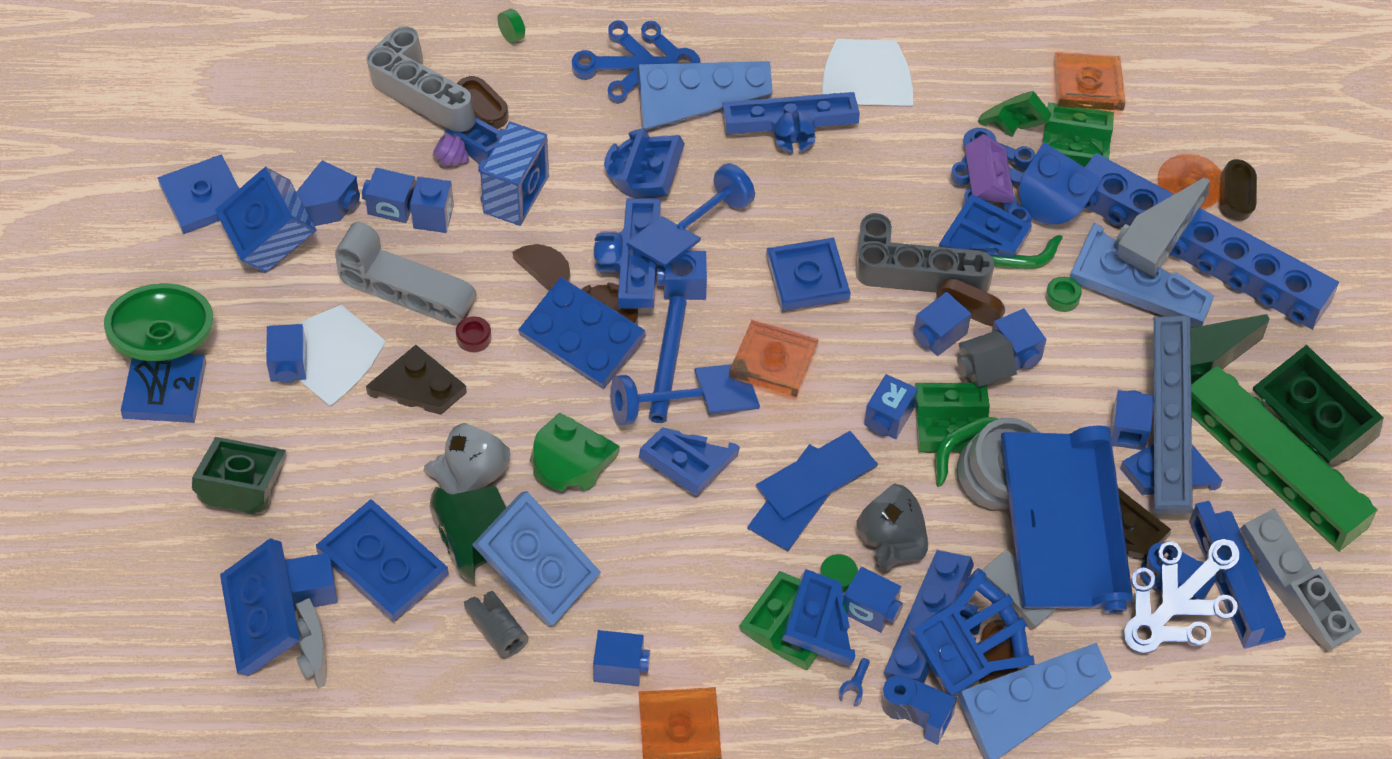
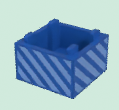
M509 121L505 130L500 129L496 135V141L498 142L488 159L482 160L478 166L482 189L480 200L483 203L484 214L521 226L549 177L548 138L545 133Z
M266 166L215 209L240 260L265 273L317 231L290 179Z

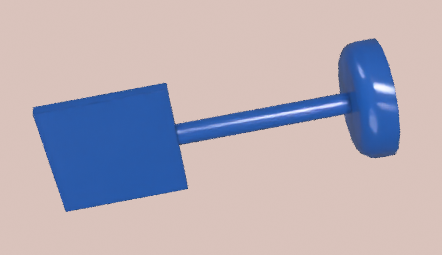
M731 163L723 164L714 173L713 183L717 191L714 197L678 224L663 216L659 217L626 242L627 246L666 268L701 241L699 236L686 230V228L723 200L730 207L741 209L754 201L755 190L751 179L737 165Z
M745 363L695 368L694 372L700 388L638 394L635 382L628 375L614 376L610 389L613 416L620 426L633 424L638 417L639 403L703 397L709 414L759 409L760 404Z

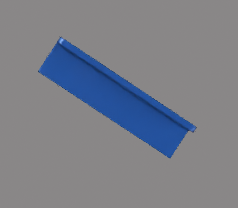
M1210 500L1196 503L1189 523L1205 560L1208 559L1207 553L1210 546L1220 539L1232 541L1239 550V559L1236 565L1228 571H1218L1215 583L1221 596L1229 595L1237 602V611L1231 617V620L1243 648L1246 649L1283 640L1286 632L1231 511H1224L1215 514ZM1222 547L1217 550V555L1221 560H1229L1231 558L1229 549ZM1223 601L1228 614L1231 613L1232 605L1228 601Z

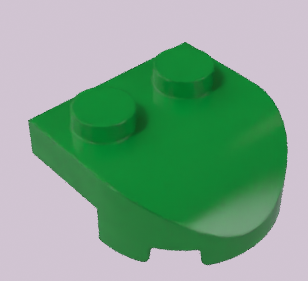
M558 413L536 434L530 456V461H532L534 466L533 474L546 486L559 491H564L566 486H581V490L585 491L596 485L598 474L617 458L620 446L603 435L576 422L573 418Z

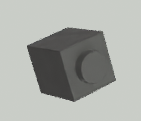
M994 331L958 343L960 357L957 358L959 371L963 377H967L977 387L1017 375L1013 344L1000 332Z

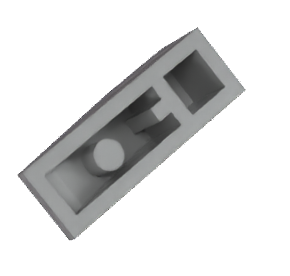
M1206 178L1200 179L1137 215L1130 226L1125 224L1116 239V243H1118V257L1155 277L1208 197L1210 180Z

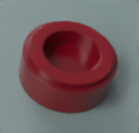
M471 316L458 323L456 327V341L461 349L473 353L480 352L491 343V327L485 319Z

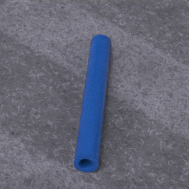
M673 296L669 300L653 393L672 391L687 305L686 299L680 296ZM670 400L651 402L649 419L652 422H666Z

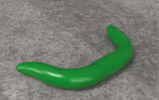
M1057 235L1050 239L1043 252L1038 255H1016L1014 258L991 256L994 260V266L1015 269H1035L1045 266L1054 258L1063 236Z
M983 417L959 427L946 435L940 442L935 455L937 487L942 486L947 478L949 455L952 449L959 443L979 434L988 423L998 420V418Z

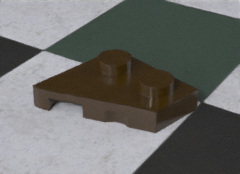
M414 345L366 385L367 394L370 397L378 398L379 394L397 399L400 405L421 407L425 411L442 415L467 393L466 385L417 345Z

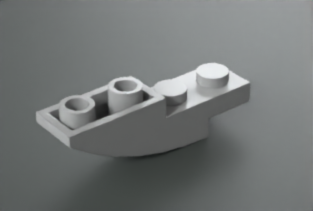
M1275 508L1245 523L1240 528L1260 560L1255 565L1267 584L1293 617L1319 643L1328 650H1331L1362 632L1321 567L1316 570L1313 569Z

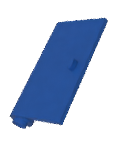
M1101 425L1079 428L1070 434L1001 433L1022 608H1104L1105 614H1117L1127 611V605L1132 604L1134 600L1110 428Z

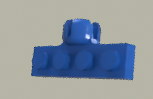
M854 92L722 102V115L726 134L771 131L775 134L777 145L789 153H793L792 143H797L799 152L809 149L816 139V127L857 124L860 117Z
M626 198L623 230L619 233L616 231H601L596 234L594 241L598 242L594 244V258L599 262L595 263L596 270L600 273H620L619 308H654L657 263L628 247L626 242L661 217V198Z
M940 550L936 551L884 670L887 680L895 675H903L925 683L930 666L909 629L953 602L965 586L974 567L971 556ZM966 603L960 611L963 620L977 613L978 607L975 604ZM981 623L970 629L972 635L979 634Z

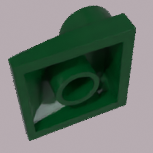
M215 437L192 477V490L197 494V498L208 506L228 508L248 514L258 513L266 509L270 504V491L286 457V450Z

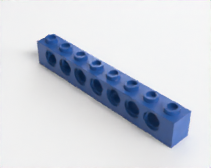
M1098 153L1085 166L1086 169L1102 178L1084 209L1091 210L1106 218L1110 223L1122 228L1125 224L1130 226L1137 215L1174 195ZM1201 208L1170 252L1171 256L1186 261L1197 267L1201 272L1212 275L1228 284L1231 288L1251 296L1264 306L1271 307L1290 317L1294 322L1303 324L1312 330L1331 304L1339 285V281Z

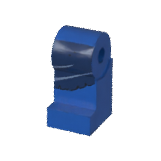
M895 675L888 678L884 683L881 703L883 711L890 718L897 720L906 719L925 728L924 739L938 745L954 715L957 698L907 676Z

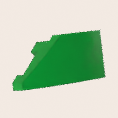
M1030 91L990 108L980 115L978 122L983 126H987L989 123L1000 126L1004 129L1006 135L1013 137L1018 128L1023 130L1048 123L1052 113L1034 91Z

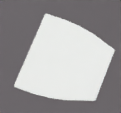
M836 39L826 62L822 94L854 92L858 105L913 106L911 74L897 41Z
M343 305L314 315L299 323L303 324L307 344L306 380L300 381L331 406L364 376L374 363L386 341Z

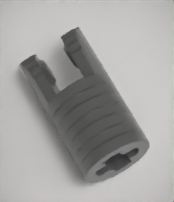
M494 591L483 595V603L475 596L464 601L465 610L502 658L511 657L525 647L529 639L528 635Z

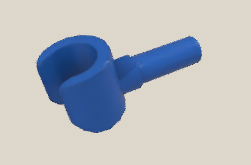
M862 658L854 677L841 685L840 701L843 700L844 694L847 691L852 690L858 694L854 706L861 704L863 697L861 685L870 664L868 659Z

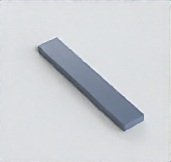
M1190 315L1153 317L1155 514L1193 513Z

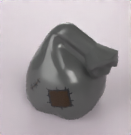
M894 483L875 498L856 520L860 537L867 545L877 548L875 550V555L878 559L877 564L885 571L901 562L921 560L928 551V536L921 506L909 489Z

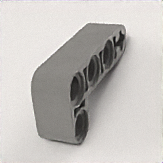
M408 26L396 28L367 54L366 60L372 84L376 89L451 131L464 132L474 126L476 117L470 92L466 88L422 65L423 54L418 33L414 28Z
M354 222L335 250L338 275L346 285L447 324L458 325L463 320L477 295L473 286L460 278L381 250L378 233L365 223Z

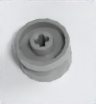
M1000 418L988 423L961 450L957 463L959 481L966 494L977 504L991 510L1010 509L1001 433H1040L1031 424L1017 418Z

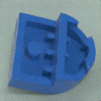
M645 128L629 132L630 139L623 142L620 146L614 143L610 147L605 157L604 166L618 190L629 197L635 198L668 195L685 145L680 135L649 137Z
M1043 142L1020 179L1018 188L1020 202L1035 221L1046 225L1062 224L1075 218L1083 210L1102 178Z

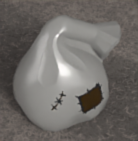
M462 423L455 426L449 433L445 443V454L437 456L436 460L424 465L423 471L438 480L443 490L449 494L481 489L504 473L509 464L510 449L491 433L467 423Z

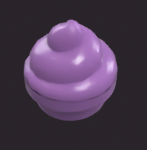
M444 133L433 151V157L438 159L439 164L447 167L467 163L469 156L461 137L456 134L451 136L448 133Z

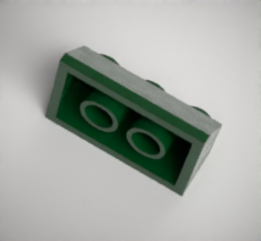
M1307 344L1253 387V391L1328 464L1353 458L1380 436L1384 417Z

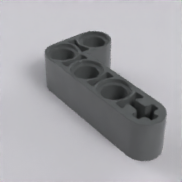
M871 213L862 219L856 263V277L862 284L871 287L936 293L944 280L956 279L988 292L994 270V260L986 252L891 242L892 225L888 217L879 213Z

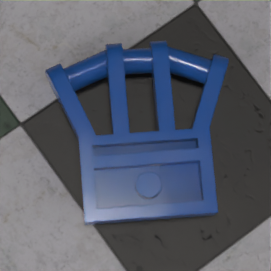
M977 568L970 575L965 586L949 606L909 629L942 689L951 696L992 671L1035 665L1034 655L1029 654L1025 627L1028 626L1023 617L1019 618L1011 605L1014 601L1010 594H1004L985 578L987 574L980 568ZM976 590L992 602L965 620L960 615V611ZM999 613L1006 626L977 644L970 629ZM1011 637L1014 658L987 662L983 653Z

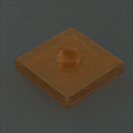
M1055 52L1053 63L1058 107L1124 111L1126 101L1120 56Z
M751 320L730 368L729 378L797 397L818 348L819 339Z
M716 687L639 691L643 759H722Z

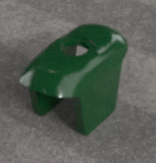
M436 486L431 494L429 505L434 522L459 574L466 580L475 583L476 569L487 563V561L472 544L506 509V505L495 486L457 494H449Z

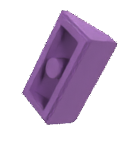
M983 134L965 147L972 194L985 201L1011 203L1014 201L1006 148Z

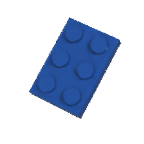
M562 277L558 279L518 329L520 336L602 389L606 388L646 337V332L643 328Z
M372 499L316 544L317 553L329 552L332 567L393 622L449 574L448 567Z
M271 538L220 574L237 673L250 676L300 641L282 542Z

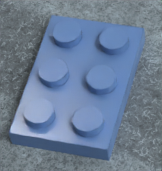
M528 491L520 492L472 544L546 626L554 625L601 573Z

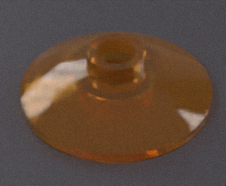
M1193 154L1177 155L1168 159L1160 167L1157 184L1167 191L1176 194L1202 178L1210 180L1209 195L1200 207L1201 209H1206L1220 200L1221 170L1212 161L1202 156Z

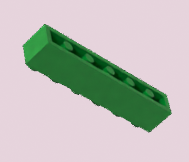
M1217 365L1191 384L1192 418L1338 552L1370 527L1378 510L1373 506L1371 500L1353 488L1338 470L1332 469L1323 461L1310 445L1303 443L1293 434L1286 423L1279 421L1258 398L1252 397L1243 389L1234 376L1227 374Z

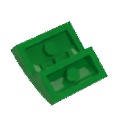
M1048 102L1047 108L1052 115L1048 123L1044 125L1042 144L1043 142L1047 143L1083 167L1089 163L1096 153L1109 159L1114 112Z
M915 383V387L918 388L915 412L919 452H937L940 442L947 434L974 420L989 417L990 404L987 385L977 387L974 383ZM974 437L959 443L951 452H961Z
M779 571L741 622L739 628L761 646L781 658L808 670L819 654L781 640L800 579Z

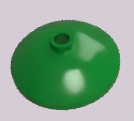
M168 283L150 284L128 291L110 305L104 318L105 335L109 343L117 351L128 357L149 362L173 360L192 352L209 337L214 324L211 305L203 295L189 287Z

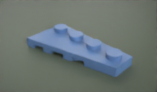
M770 61L639 64L637 68L642 128H645L646 132L653 130L655 127L666 124L672 125L694 116L711 114L716 110L722 109V102L764 99L771 97L773 93Z
M1095 222L1093 223L1071 271V279H1074L1081 286L1165 317L1190 315L1192 327L1203 326L1214 295L1178 273L1170 274L1160 267L1155 277L1122 260L1118 257V243H1116V240L1103 233V227Z
M1094 643L962 690L957 696L983 758L999 759L1105 684L1112 676L1098 644Z

